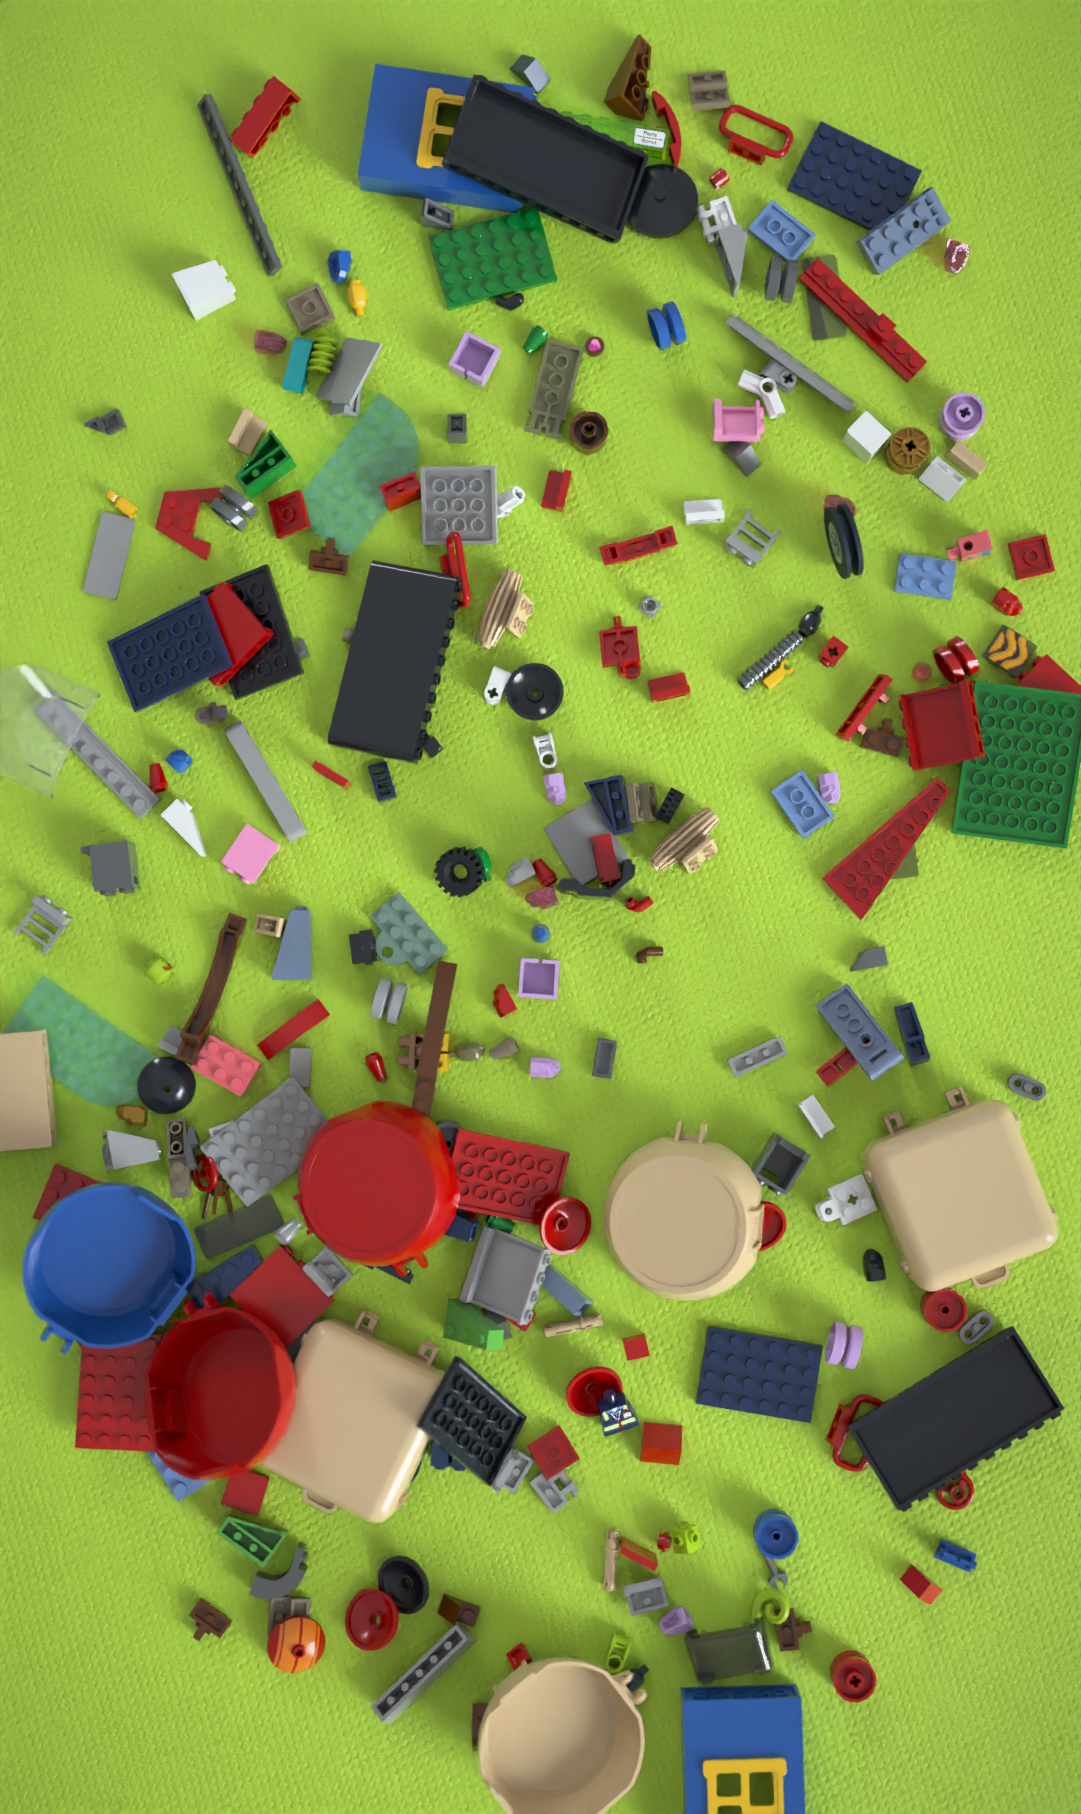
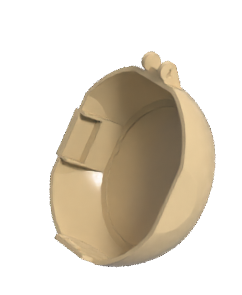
M678 1121L675 1138L662 1137L641 1146L618 1168L610 1182L606 1195L604 1232L615 1261L637 1285L665 1298L700 1300L713 1297L730 1289L752 1269L756 1263L757 1251L761 1248L764 1204H760L762 1188L749 1166L726 1146L717 1142L705 1141L707 1124H701L699 1135L683 1133V1121Z
M553 1657L542 1659L529 1665L523 1660L521 1662L522 1665L500 1684L492 1686L495 1694L485 1710L478 1736V1762L483 1781L508 1814H603L632 1788L638 1776L644 1754L645 1739L641 1715L633 1704L641 1703L647 1696L646 1691L640 1689L630 1692L626 1684L631 1681L633 1674L629 1670L611 1676L604 1668L579 1658Z

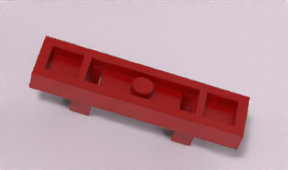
M878 674L835 736L840 740L849 741L855 732L858 734L865 733L867 728L862 724L863 720L877 701L885 704L889 699L884 691L893 680L890 676Z
M869 1040L863 1041L864 1044H868L870 1042ZM845 1047L815 1072L829 1088L858 1065V1063Z

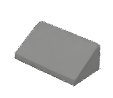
M291 1048L289 1078L294 1076L302 1087H310L311 1048Z

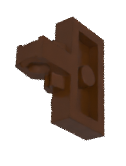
M328 537L326 547H321V551H310L308 570L346 576L349 555L338 554L339 549H335V538Z
M885 718L883 719L882 727H877L876 731L871 729L865 731L860 748L899 757L903 738L893 736L894 731L890 730L893 720Z
M202 1597L189 1614L191 1618L197 1621L195 1625L199 1627L193 1636L197 1641H200L205 1632L208 1635L212 1632L221 1638L232 1622L231 1618Z
M790 1608L789 1615L784 1622L776 1624L780 1652L799 1650L798 1638L802 1637V1633L812 1632L810 1621H800V1618H795L794 1608ZM774 1610L775 1615H779L780 1610Z

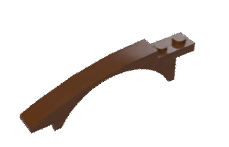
M232 913L228 914L225 925L220 931L215 956L201 996L191 1017L181 1030L180 1036L182 1041L175 1056L176 1060L194 1066L222 997L244 933L247 918Z
M438 961L412 1101V1108L427 1117H430L432 1101L435 1096L443 1037L457 970V964Z

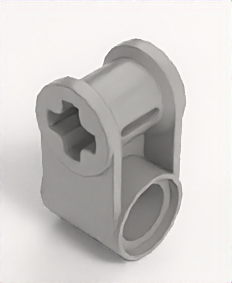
M773 358L769 359L759 374L763 378H772L776 382L777 388L783 392H791L796 386V374ZM790 379L791 382H788L787 384L784 382Z

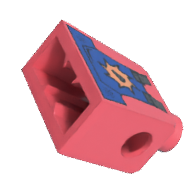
M988 530L958 539L956 546L947 548L946 551L949 560L960 557L961 562L990 555L993 547ZM966 546H967V547H970L971 550H970V551H966V550L964 549V547H966Z

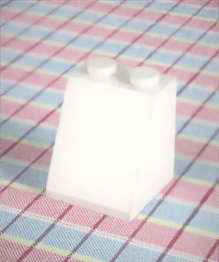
M216 260L172 274L195 320L236 300L233 294L236 290L231 281H226L225 276H227L223 265L218 266Z

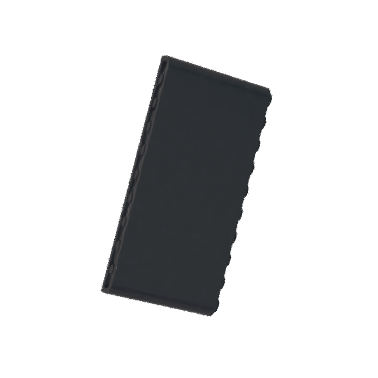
M474 74L446 149L442 165L446 169L601 240L615 244L621 239L649 156L640 149H633L627 146L623 141H616L610 138L606 133H599L593 130L589 125H582L576 122L572 117H565L555 109L546 108L536 100H529L519 92H512L502 84H495L485 76Z
M376 560L372 561L328 734L329 745L418 765V761L421 760L423 755L422 745L427 738V724L430 723L432 718V704L436 702V688L441 682V667H444L446 661L445 651L450 645V631L453 630L455 625V611L459 608L458 598L459 594L462 593L459 576Z
M1009 1326L847 1425V1428L896 1510L904 1512L912 1507L911 1503L917 1499L920 1502L929 1497L928 1493L934 1489L939 1491L946 1486L945 1482L948 1480L955 1481L962 1476L961 1472L968 1469L971 1471L979 1466L978 1462L982 1459L987 1461L996 1455L995 1451L1000 1448L1002 1451L1012 1445L1011 1441L1016 1438L1021 1440L1029 1435V1430L1033 1428L1037 1430L1045 1425L1044 1421L1051 1418L1053 1420L1061 1415L1060 1411L1065 1408L1015 1328Z

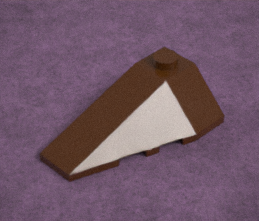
M637 35L612 79L604 99V103L614 114L637 121H644L649 99L646 98V89L649 88L650 81L647 80V70L650 69L651 46L641 35Z

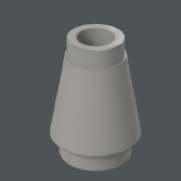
M294 1217L278 1228L274 1236L285 1246L287 1243L290 1244L303 1225Z

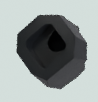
M872 1248L867 1249L862 1261L865 1280L867 1282H874L886 1279L881 1254Z

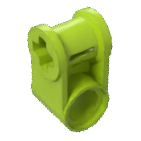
M613 1631L605 1655V1664L609 1672L618 1673L623 1668L626 1656L632 1645V1637L627 1638ZM617 1658L619 1662L616 1665H611L609 1660Z

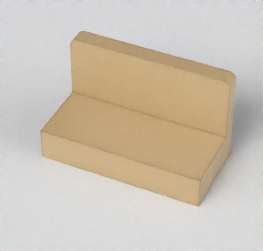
M244 408L228 439L229 445L251 456L267 422L254 416L251 410Z
M959 440L945 456L973 480L988 465V463Z

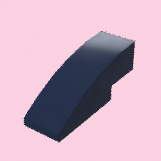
M913 1002L894 1007L898 1028L910 1067L929 1062L930 1055L924 1041L925 1036Z

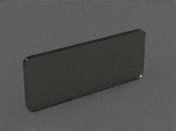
M819 256L818 258L839 277L836 256ZM817 257L803 259V272ZM806 288L813 340L844 337L847 333L845 323Z
M269 1195L253 1202L248 1207L245 1205L195 1227L194 1232L205 1257L210 1259L277 1230L284 1225V1221L273 1197Z

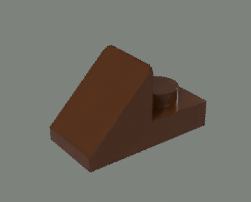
M444 1594L438 1614L453 1625L457 1621L474 1627L481 1606Z

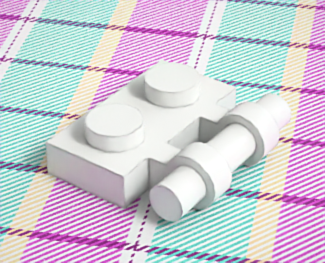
M727 196L709 202L710 210L705 211L703 205L698 206L697 218L702 223L703 235L707 238L709 244L716 242L714 234H717L718 230L737 224ZM712 217H713L714 222H715V226H713V227L710 226V223H709V220H708L709 218H712Z

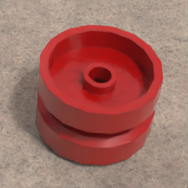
M959 636L948 640L947 647L941 645L932 652L937 667L951 684L964 681L965 675L972 676L979 671V664L974 653Z
M946 1287L938 1291H926L921 1298L920 1313L924 1320L934 1329L941 1332H953L959 1329L965 1322L968 1314L967 1304L963 1297L952 1288Z
M855 1650L841 1652L833 1659L830 1666V1677L837 1694L848 1702L859 1703L867 1700L873 1694L876 1687V1675L869 1660L862 1653Z

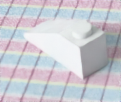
M176 799L161 816L201 856L205 857L207 853L195 816L190 811L192 807L185 800L181 802L179 799Z

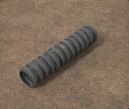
M792 630L791 634L786 635L787 638H783L782 642H778L777 646H773V650L770 649L768 654L765 653L764 658H759V662L756 661L755 665L750 666L751 669H747L746 673H742V677H737V682L744 690L749 691L750 686L753 687L754 683L759 682L758 679H762L763 675L768 674V671L771 672L772 667L775 668L777 663L780 664L781 660L786 658V655L789 656L790 652L795 651L794 648H798L799 644L804 643L803 638L797 631Z

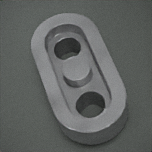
M1012 1074L1007 1080V1086L1012 1092L1031 1100H1041L1046 1094V1088L1041 1082L1022 1074ZM1015 1080H1019L1020 1082L1019 1086L1017 1087L1014 1086ZM1033 1087L1037 1088L1036 1094L1032 1093Z
M977 1311L959 1328V1338L966 1344L975 1343L992 1327V1316L986 1311ZM981 1317L985 1318L983 1323H979ZM966 1330L971 1331L969 1336H965Z

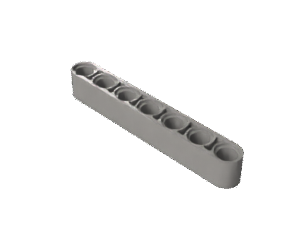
M239 720L224 729L289 841L292 842L306 834V828L242 721Z

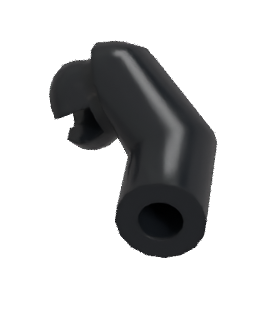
M516 293L509 299L498 296L495 305L512 311L523 304L524 296L521 293Z

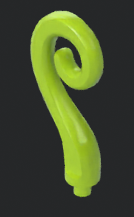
M767 1588L761 1591L752 1604L751 1626L753 1644L747 1656L749 1661L747 1667L750 1670H754L755 1666H760L766 1654V1638L761 1618L765 1602L768 1599H774L780 1605L779 1615L773 1613L774 1607L772 1604L766 1605L764 1614L770 1623L781 1624L789 1615L790 1606L787 1597L782 1591L775 1588Z

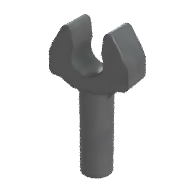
M763 1554V1558L771 1573V1577L768 1579L770 1586L778 1589L775 1582L777 1578H781L785 1586H787L788 1577L786 1572L778 1571L773 1559Z

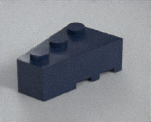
M617 775L584 782L613 835L620 836L634 833V824L630 822L624 776Z

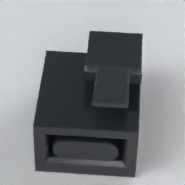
M373 929L349 935L353 964L365 963V965H369L378 961Z

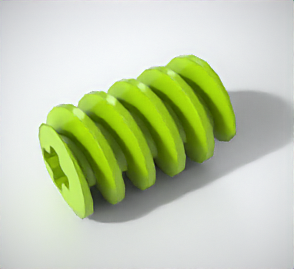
M317 331V337L314 339L315 345L312 347L314 352L310 355L312 359L308 362L310 366L307 367V370L316 374H330L331 370L327 366H333L329 359H335L331 352H337L333 345H338L339 342L334 339V335L331 333Z

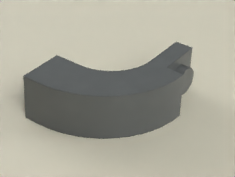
M299 1542L292 1565L286 1572L271 1575L258 1571L250 1595L261 1599H275L292 1592L302 1581L308 1565L301 1564L305 1563L307 1558L306 1544Z

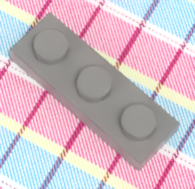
M777 1036L727 1059V1062L734 1077H738L788 1053L780 1036Z

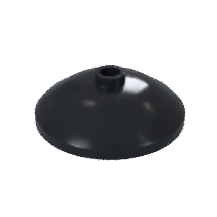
M529 663L519 667L509 678L506 687L507 700L512 710L520 717L532 721L543 720L553 715L560 707L564 695L563 683L559 675L549 666L540 663ZM532 691H537L539 695L533 697L531 693Z
M175 1057L156 1058L150 1061L139 1074L137 1081L138 1095L142 1103L151 1111L159 1114H173L184 1109L191 1102L196 1090L195 1076L186 1063L176 1060ZM165 1085L171 1086L169 1091H165L163 1088Z
M402 1555L390 1557L381 1565L378 1573L379 1589L391 1596L398 1612L414 1614L421 1610L429 1597V1583L422 1568L411 1558Z

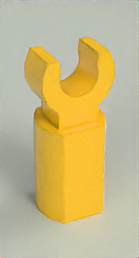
M111 490L105 495L110 501L115 503L116 508L129 518H133L137 514L138 508L124 497L120 498Z
M787 659L780 663L779 669L775 668L761 680V683L767 690H770L784 678L783 675L793 672V667L790 670L784 669V664L788 662Z

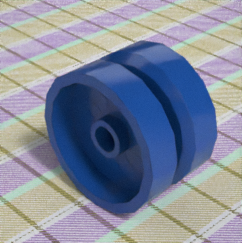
M674 301L663 304L662 311L658 307L647 310L649 328L654 342L660 351L670 348L671 341L675 345L686 342L684 324Z
M769 1509L762 1512L756 1518L753 1525V1536L759 1550L765 1556L772 1559H783L795 1551L798 1544V1531L792 1518L786 1512L779 1509Z

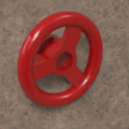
M200 1154L196 1157L197 1165H199L202 1160V1168L200 1173H198V1169L192 1170V1178L197 1189L206 1193L215 1187L220 1172L217 1170L216 1163L212 1157ZM206 1179L209 1185L205 1187L199 1180Z
M966 1474L960 1477L961 1480L957 1484L946 1485L941 1490L936 1491L937 1499L944 1507L950 1510H960L971 1503L974 1497V1485ZM966 1483H967V1485H968V1490H969V1491H968V1496H967V1498L962 1502V1500H963L964 1497H965V1490L963 1489V1487H964V1486L966 1485ZM955 1489H959L957 1494H953ZM942 1491L948 1492L952 1500L955 1501V1504L947 1502L942 1496Z

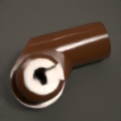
M646 947L636 953V962L642 964L647 962L646 957L663 956V947Z

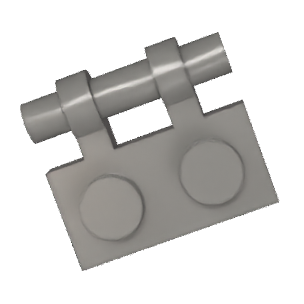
M565 1469L549 1480L545 1478L542 1472L530 1480V1484L553 1514L569 1502L565 1496L568 1492L573 1497L579 1494L574 1481H570L565 1474ZM558 1478L565 1485L561 1489L555 1483V1480Z

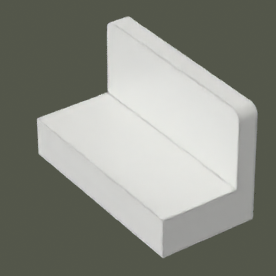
M938 456L919 477L921 482L946 502L950 501L967 480Z
M722 500L684 502L685 525L723 522L725 516L724 510H722Z
M814 1095L797 1104V1107L819 1138H823L825 1133L835 1127Z

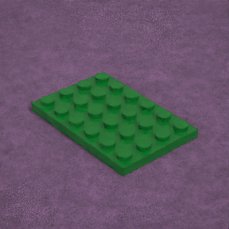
M532 208L428 236L448 311L494 299L498 296H505L557 282L540 214L536 209Z

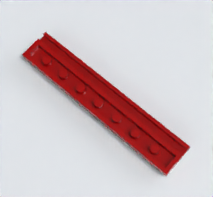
M818 257L799 276L798 280L906 383L927 363L894 329L884 341H881L872 333L869 327L879 315Z

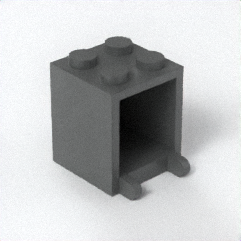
M120 841L81 847V853L90 856L94 892L104 896H114L118 891L124 894L135 893V889H140L135 843Z
M773 1132L751 1167V1170L761 1185L767 1183L769 1184L768 1188L780 1196L781 1193L787 1195L811 1155ZM763 1167L779 1176L776 1183L760 1174Z

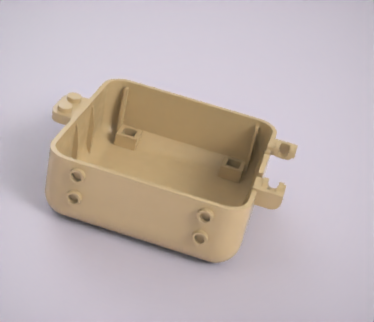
M960 1086L944 1092L951 1109L947 1114L936 1116L908 1128H905L898 1110L882 1116L888 1135L870 1142L864 1149L862 1156L865 1167L863 1174L866 1181H869L872 1185L901 1259L899 1262L901 1271L907 1275L912 1283L926 1291H938L969 1278L979 1288H986L1004 1281L1010 1273L1008 1263L1049 1248L1054 1244L1058 1236V1226L1055 1221L1057 1220V1213L1047 1201L1019 1131L1020 1120L1017 1115L1012 1113L1008 1105L999 1100L982 1099L969 1104L965 1091ZM959 1094L961 1100L956 1102L954 1095ZM895 1119L897 1125L891 1127L889 1120Z
M364 1309L355 1326L339 1318H329L315 1324L308 1334H304L300 1342L302 1347L293 1363L297 1392L291 1423L278 1446L260 1464L303 1487L302 1497L308 1504L326 1513L334 1512L338 1507H341L366 1521L378 1523L386 1520L396 1509H400L409 1495L410 1491L407 1488L431 1440L416 1425L444 1377L445 1372L432 1365L440 1349L439 1346L424 1339L417 1356H410L407 1352L381 1339L374 1338L372 1333L380 1316ZM365 1317L370 1319L368 1325L363 1323ZM427 1348L432 1350L430 1357L425 1354Z

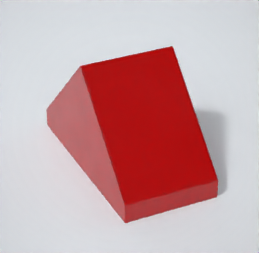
M912 1564L900 1578V1581L919 1599L929 1605L933 1603L942 1591L938 1585Z

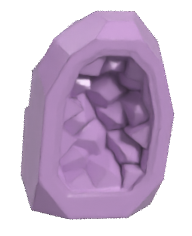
M837 772L818 775L817 783L822 799L829 804L837 803L840 798Z
M555 773L543 776L549 801L556 805L563 804L566 799L563 774Z
M531 1057L530 1077H554L561 1070V1064L556 1059Z
M679 1607L666 1613L661 1618L659 1628L667 1635L676 1636L693 1629L694 1622L689 1611L685 1607Z

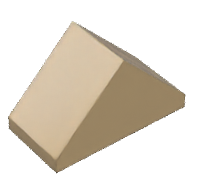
M257 913L253 932L283 938L287 919Z

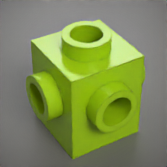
M679 1522L676 1527L670 1529L674 1553L690 1554L701 1548L697 1525L689 1524V1522Z

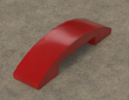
M655 90L652 91V105L656 117L663 115L665 117L673 144L669 145L668 154L672 165L678 167L682 144L679 124L668 102Z
M669 526L648 535L601 546L599 549L604 566L645 557L678 545L673 526Z
M318 999L267 1036L257 1046L267 1060H270L301 1035L327 1018L330 1013Z

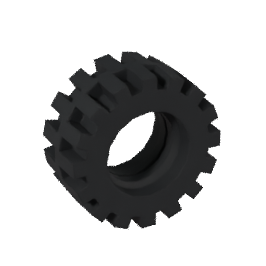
M671 787L655 818L669 825L685 794Z

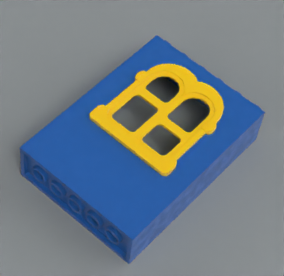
M375 64L358 169L361 191L421 200L428 198L434 202L508 213H517L518 207H522V203L446 169L442 165V157L431 155L434 135L451 136L454 128L436 124L438 105L445 103L462 106L472 78ZM491 81L495 84H502L512 92H519L529 100L537 101V95H534V87Z
M797 1684L680 1687L684 1814H717V1808L722 1805H740L742 1807V1814H805L802 1697ZM739 1773L741 1775V1794L739 1796H718L716 1789L717 1774ZM750 1773H773V1805L752 1806L750 1804Z

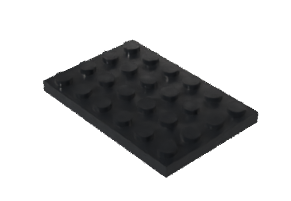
M265 564L224 581L233 585L231 589L260 623L265 628H270L274 633L228 680L234 699H242L305 674L269 565ZM216 585L200 591V595L209 596L214 591L213 589Z
M455 1356L416 1427L481 1482L491 1487L527 1416L464 1360Z

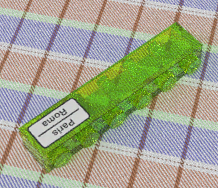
M570 111L558 112L565 117L574 118L576 122L582 125L591 126L593 130L599 133H606L616 141H623L633 149H640L650 158L662 160L666 158L670 130L664 127H648L643 123H638L637 125L630 124L625 120L612 121L606 117L594 118L588 114L576 115Z

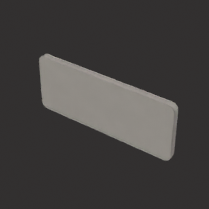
M107 512L101 514L83 588L85 593L113 600L117 599L135 527V520L133 518Z

